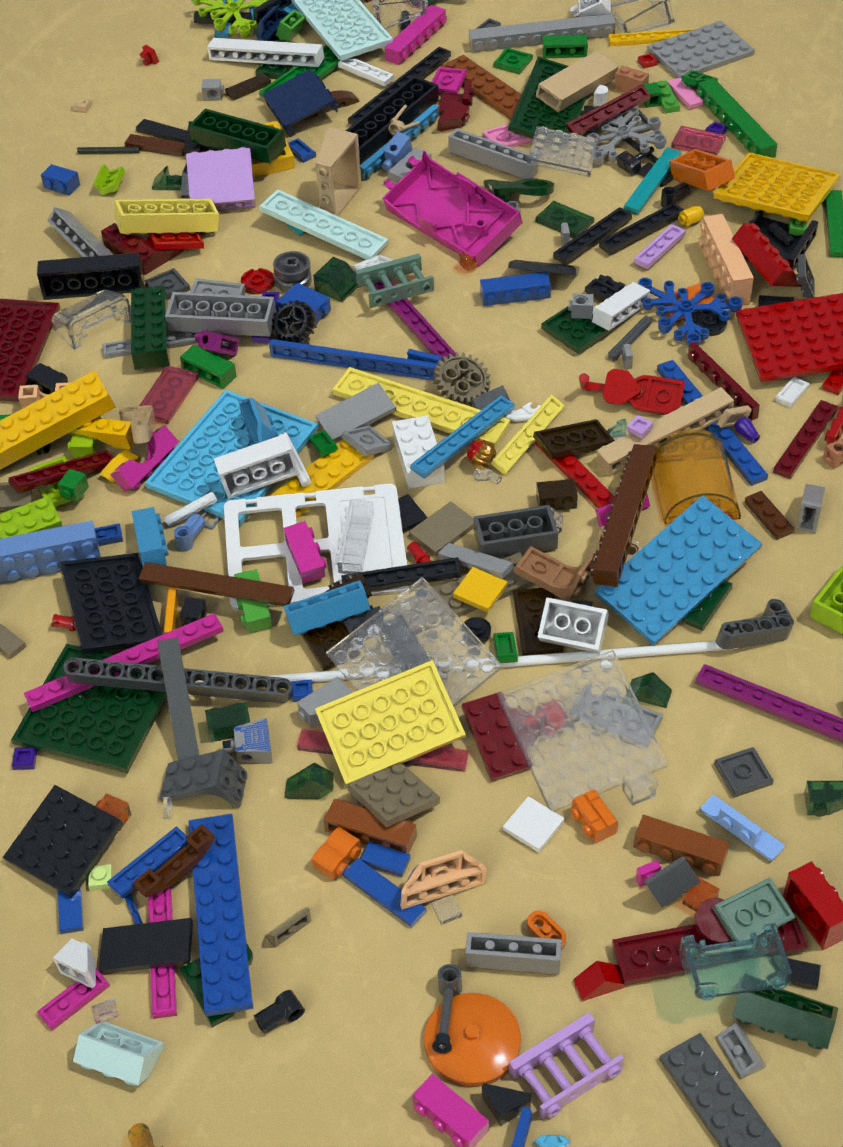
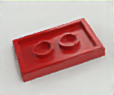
M172 232L163 234L149 233L148 235L155 250L204 249V242L198 232H180L178 234Z

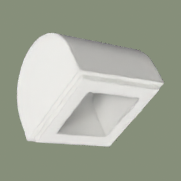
M599 85L595 90L594 106H601L608 102V88L606 86Z

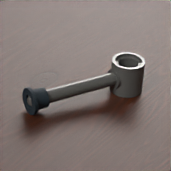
M446 964L438 970L439 992L443 996L439 1034L436 1035V1039L432 1044V1049L438 1053H448L452 1049L450 1036L448 1035L452 1000L454 996L462 992L461 970L453 964Z

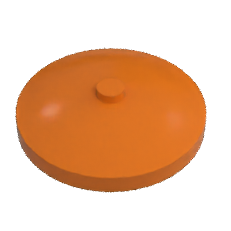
M465 993L454 996L448 1033L452 1049L448 1053H438L432 1049L436 1035L439 1034L442 1003L433 1011L426 1024L424 1043L427 1058L440 1076L459 1086L482 1087L483 1083L492 1084L508 1074L509 1062L518 1057L520 1053L521 1032L516 1017L504 1003L492 996L480 993Z

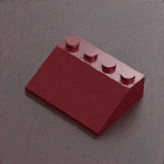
M116 223L101 230L104 246L116 255L140 253L143 273L145 275L184 252L183 249L155 250L148 236L149 233H131L126 235L120 233Z

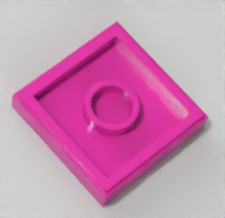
M438 67L432 83L438 85L440 94H458L467 71L466 69Z

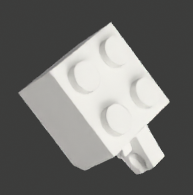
M578 0V4L570 8V13L574 17L611 13V0Z

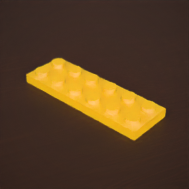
M342 439L336 444L338 450L323 457L320 456L305 468L311 480L310 485L302 486L296 475L270 496L313 493L336 489L374 459V454L363 456ZM316 497L305 498V502L316 500ZM312 507L296 509V519Z

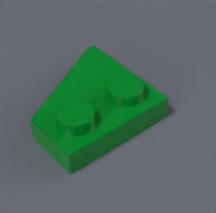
M690 70L682 76L681 82H684L689 87L698 86L699 82L715 77Z

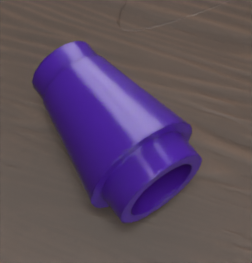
M741 417L734 424L735 431L752 444L760 439V435L749 418Z

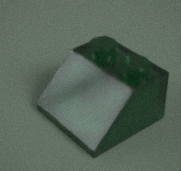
M332 257L313 275L315 291L340 302H343L358 288L356 273L347 262Z

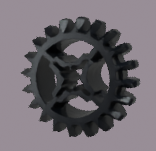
M289 300L288 305L283 303V308L278 307L279 312L274 313L275 318L272 319L274 324L271 325L272 333L276 339L295 343L301 342L302 344H305V339L310 340L309 335L314 334L313 329L317 328L315 324L317 318L312 308L305 302L295 300V302ZM301 313L304 314V321L301 320ZM284 326H286L287 334L284 333Z

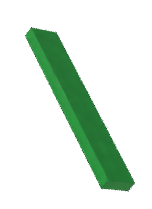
M831 190L825 198L830 257H843L842 190Z

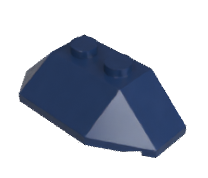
M274 6L259 21L253 34L255 40L277 42L280 39L276 36L279 22L289 12Z

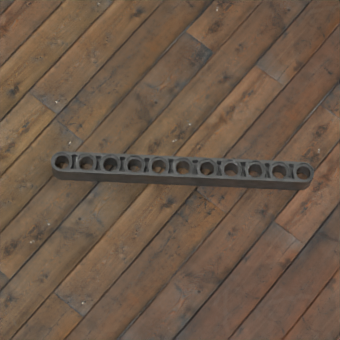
M69 658L63 665L66 679L71 683L166 692L162 666L84 658ZM73 668L79 669L75 673L69 672ZM184 668L188 694L274 703H286L292 696V684L286 678ZM94 670L100 671L96 675L90 674ZM115 672L121 673L117 677L111 676ZM133 675H141L138 679L132 678ZM156 676L162 677L159 681L153 680ZM198 680L204 681L201 685L195 684ZM218 682H222L225 685L222 687H218L215 684ZM239 684H243L246 687L243 689H239L236 686ZM260 686H264L267 689L264 691H259L257 688ZM284 688L287 692L280 693L278 689Z

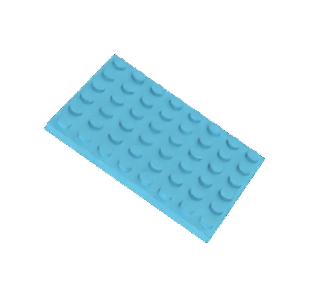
M225 390L145 482L146 488L185 504H189L213 492L217 501L202 510L225 519L224 504L227 501L264 497L274 483L228 499L214 458L252 445L239 406V401L248 398ZM258 402L265 408L267 415H271L272 427H276L277 434L279 435L283 432L288 434L297 453L307 444L309 437L318 430V423ZM257 503L246 504V508L257 506ZM249 514L239 515V525L245 521Z

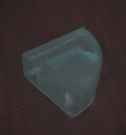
M626 419L617 421L616 425L608 429L607 432L612 438L626 436Z

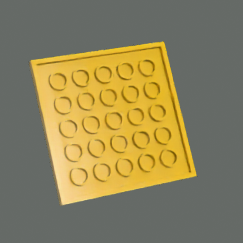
M748 152L734 169L735 179L729 181L726 185H720L714 192V199H718L721 202L734 203L737 206L750 207L753 210H763L769 214H779L786 218L791 217L799 221H809L839 181L840 173Z

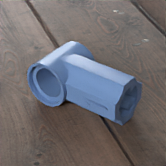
M194 513L182 526L175 528L174 536L178 550L188 551L193 547V540L206 525L205 519L201 515Z

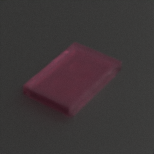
M681 126L672 141L671 148L688 152L698 149L718 156L726 140V135Z

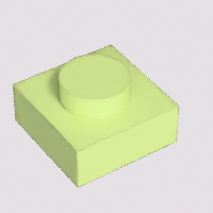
M111 864L94 866L89 873L90 891L111 889L107 884V881L113 877Z

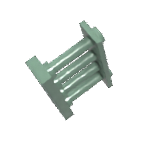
M419 253L355 270L358 288L367 286L369 290L370 308L434 291V277L423 276ZM414 273L418 280L409 282L405 275ZM398 277L402 284L392 286L389 279ZM382 281L386 288L376 290L373 284Z

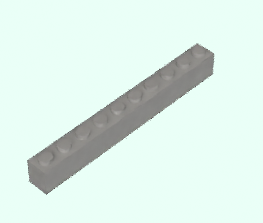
M611 13L469 30V45L472 52L540 45L542 44L543 36L587 34V39L608 37V34H615L616 22Z

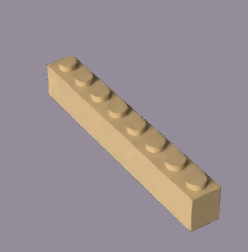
M721 387L711 391L705 396L695 399L693 402L653 421V428L643 439L629 433L606 446H602L597 450V463L611 476L624 469V464L628 463V452L632 451L634 444L656 446V452L719 421L725 409L734 408V400Z

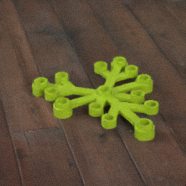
M222 0L191 1L196 6L201 4L209 5V7L199 8L198 14L201 17H205L207 12H211V19L214 20V27L217 31H224L227 21L234 15L236 21L228 27L229 34H236L239 26L240 35L243 38H248L251 30L256 29L257 23L255 20L242 18L239 12L250 7L257 8L268 0H252V2L243 4L245 0H237V2L225 0L227 4H224Z

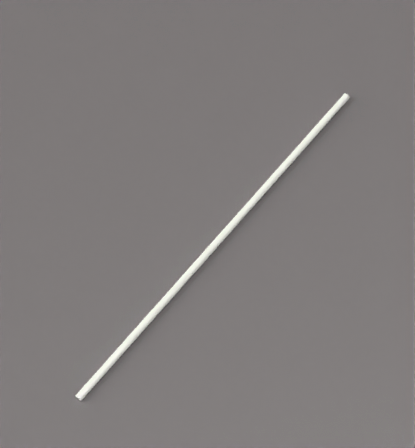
M716 641L604 649L601 650L600 654L579 651L518 656V662L497 664V658L438 662L434 664L438 673L736 650L738 648L722 649L716 644ZM401 665L271 675L270 677L286 678L290 682L312 679V683L332 681L336 677H339L341 680L390 677L401 673ZM204 681L195 682V684L201 685L204 683ZM218 682L215 685L218 687H222L225 684L222 682ZM239 684L236 687L245 688L246 686L243 684Z

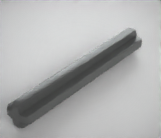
M644 316L608 352V358L615 361L622 354L623 344L631 345L652 323V318Z

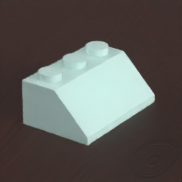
M100 1020L79 1034L73 1062L80 1064L84 1069H94L102 1072L106 1077H116L124 1080L128 1085H140L149 1078L165 1043Z

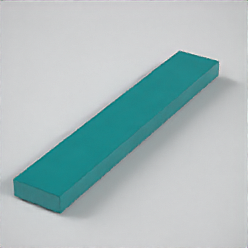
M668 147L664 150L625 203L624 210L635 214L641 212L664 178L671 171L669 161L681 156L680 151Z

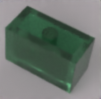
M247 702L205 710L211 742L234 738L235 727L250 723Z

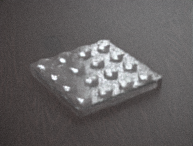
M536 126L527 164L590 177L598 139Z

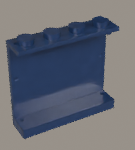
M311 69L263 93L267 106L289 137L295 135L292 127L293 124L331 105L332 110H335L336 113L338 112L336 98L332 97L329 89H326L323 81H320L317 73L314 74Z

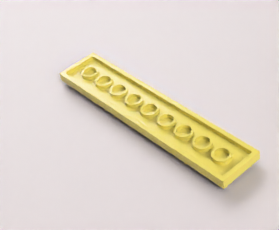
M351 367L347 369L332 389L333 395L348 399L379 382L396 407L397 411L391 414L405 419L428 415L432 428L450 434L481 411ZM503 417L476 438L474 442L485 440L492 443L495 448L510 426V419Z

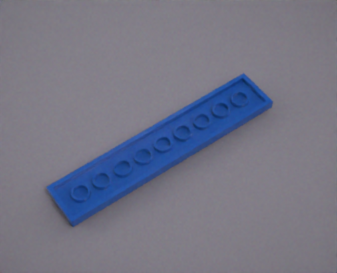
M225 814L188 820L189 833H192L203 824L216 837L207 853L193 868L205 1015L207 1017L254 1009L233 815Z

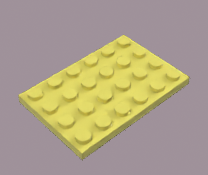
M433 660L315 708L346 786L374 772L390 768L398 763H405L466 737Z

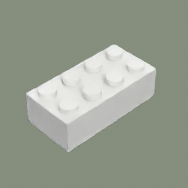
M428 415L393 421V439L408 489L444 483V464L425 479L410 469L414 461L437 445Z
M286 434L214 458L228 499L300 474Z

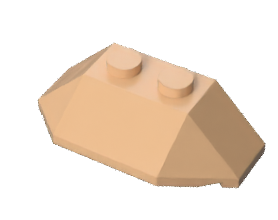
M462 850L421 862L413 868L401 891L400 906L403 910L486 883L487 868Z

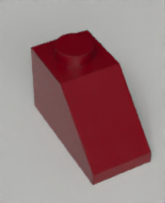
M453 99L438 119L437 130L444 131L461 128L470 118L469 107Z

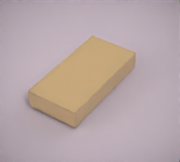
M748 405L725 409L717 425L721 428L734 426L741 417L745 416L748 418L752 409Z

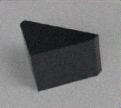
M486 1083L482 1084V1099L500 1126L521 1115L523 1107H531V1093Z

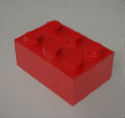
M812 861L790 871L783 897L793 907L794 912L821 949L825 950L843 941V901L840 899L836 888L830 886L825 879L823 871L817 868Z

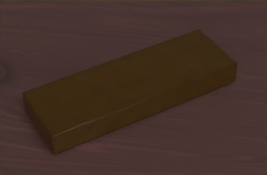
M262 73L226 88L225 93L232 100H236L268 86L271 80Z

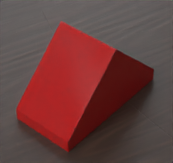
M595 961L573 979L582 1002L626 987V985L624 986L618 965Z

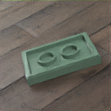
M771 878L712 907L737 949L796 918Z

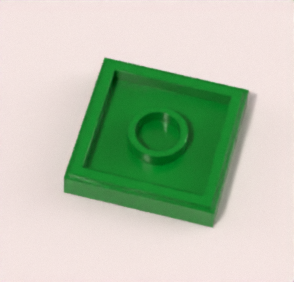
M506 48L494 61L493 67L521 74L532 61L533 55Z

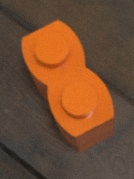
M336 828L311 858L313 867L333 880L338 876H343V872L348 868L347 864L352 860H356L361 853L360 840L342 828Z

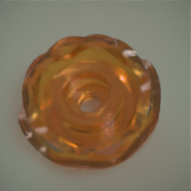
M466 252L460 253L458 262L464 269L470 271L477 267V262L473 261L472 256L466 255Z

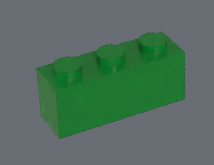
M587 34L546 35L542 38L543 58H579L587 56Z
M192 345L180 356L182 370L222 389L237 377L234 363L195 345Z

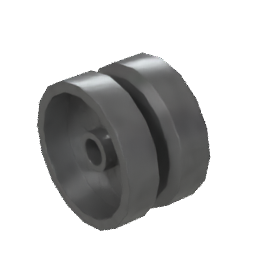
M289 251L278 255L274 259V276L278 289L287 292L297 283L306 287L311 285V266L307 255L298 251Z

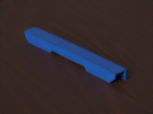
M130 893L125 897L134 922L135 924H143Z

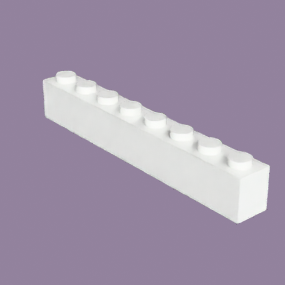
M213 38L207 46L209 59L217 61L319 67L324 59L322 44Z

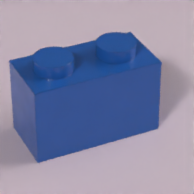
M51 164L41 174L43 187L53 191L71 195L80 186L78 172Z

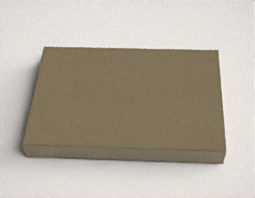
M450 501L410 530L409 536L437 556L438 552L448 543H455L474 529V518Z

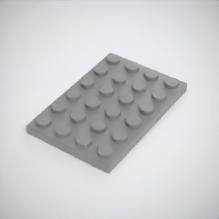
M717 21L647 46V51L652 53L656 60L676 78H682L690 70L704 73L753 56L755 52L749 44L722 21Z

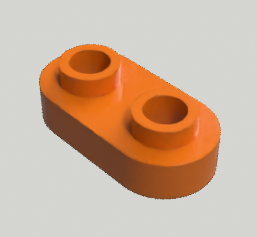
M534 911L528 916L527 927L534 937L562 939L561 950L565 947V931L547 913ZM536 924H541V925H543V926H542V927H536L535 925H536Z

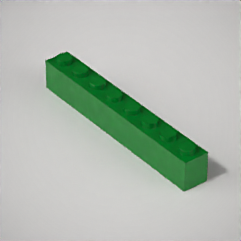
M715 78L698 83L696 94L750 153L771 158L776 157L777 143Z

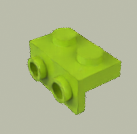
M103 164L93 184L102 196L108 193H115L119 189L126 171L123 167L110 171Z

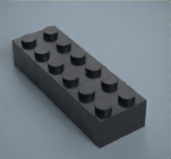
M140 253L38 261L37 276L43 300L131 293L132 289L145 287Z

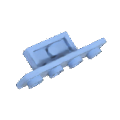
M712 795L701 806L700 811L769 861H773L784 849L785 845L717 796Z

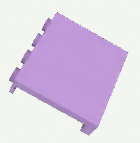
M241 147L232 150H209L207 152H191L186 154L190 199H212L217 211L256 207L250 148Z

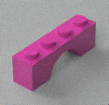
M165 425L156 429L152 434L151 440L146 442L148 449L146 460L143 463H138L129 459L121 463L110 474L111 477L124 491L129 489L135 490L141 485L140 480L150 476L153 473L151 469L154 466L158 467L164 461L163 457L165 455L168 456L175 449L174 446L179 441Z

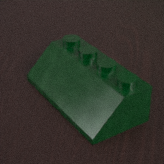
M744 977L732 1017L737 1018V1021L746 1025L751 1023L758 1025L762 1030L769 1033L779 1032L784 1034L785 1038L792 1041H798L799 1039L808 1042V1045L815 1049H828L838 1008Z

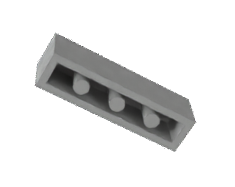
M467 932L466 967L560 974L562 939Z

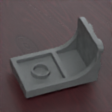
M224 749L170 762L167 766L159 799L163 803H169L198 795H214L227 800L232 806L237 808L242 803L247 771Z

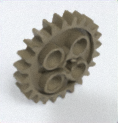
M456 352L453 357L449 353L448 357L443 356L442 360L438 361L434 369L433 378L435 380L433 384H438L436 390H442L440 396L446 395V399L451 398L452 401H458L461 404L465 402L468 406L471 402L470 400L488 392L491 380H489L490 374H486L488 368H482L484 363L478 364V358L473 360L471 354L465 357L464 352L461 356Z

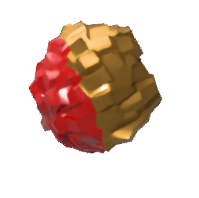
M485 440L473 442L467 451L469 462L474 468L480 470H487L496 456V450L492 443Z

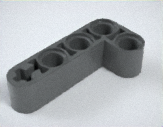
M770 599L762 617L723 623L717 635L716 644L722 649H734L784 641L791 632L794 620L781 600Z

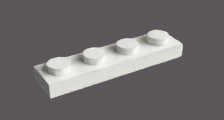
M353 57L338 62L339 68L381 86H387L394 80V74Z

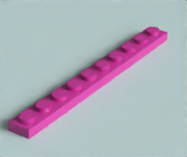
M213 613L103 660L148 664L160 659L157 641L178 637L180 650L224 632L223 626L216 614ZM94 670L90 674L96 675L100 671ZM115 672L111 676L117 677L121 673ZM63 676L25 692L24 696L31 711L35 712L96 685L71 683L66 679V676Z

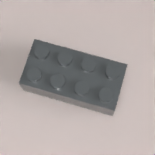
M550 505L473 516L474 535L478 550L481 553L500 558L511 556L518 552L525 554L530 546L539 551L558 549V531Z

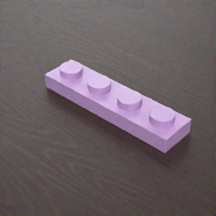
M671 224L634 257V263L648 270L685 236L686 230Z

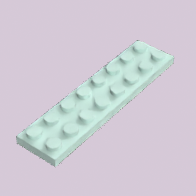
M278 189L260 205L261 212L366 260L377 256L388 245L387 238Z

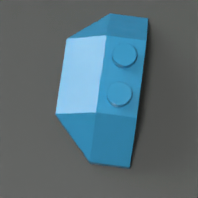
M253 398L239 401L241 416L252 445L278 436L276 427H272L271 415H267L262 405Z

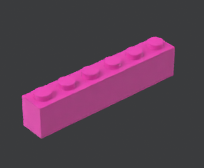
M430 5L398 34L392 43L384 47L385 60L398 65L402 64L446 23V9Z

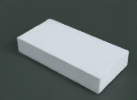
M792 377L776 395L775 401L792 408L809 388L810 383L797 377Z

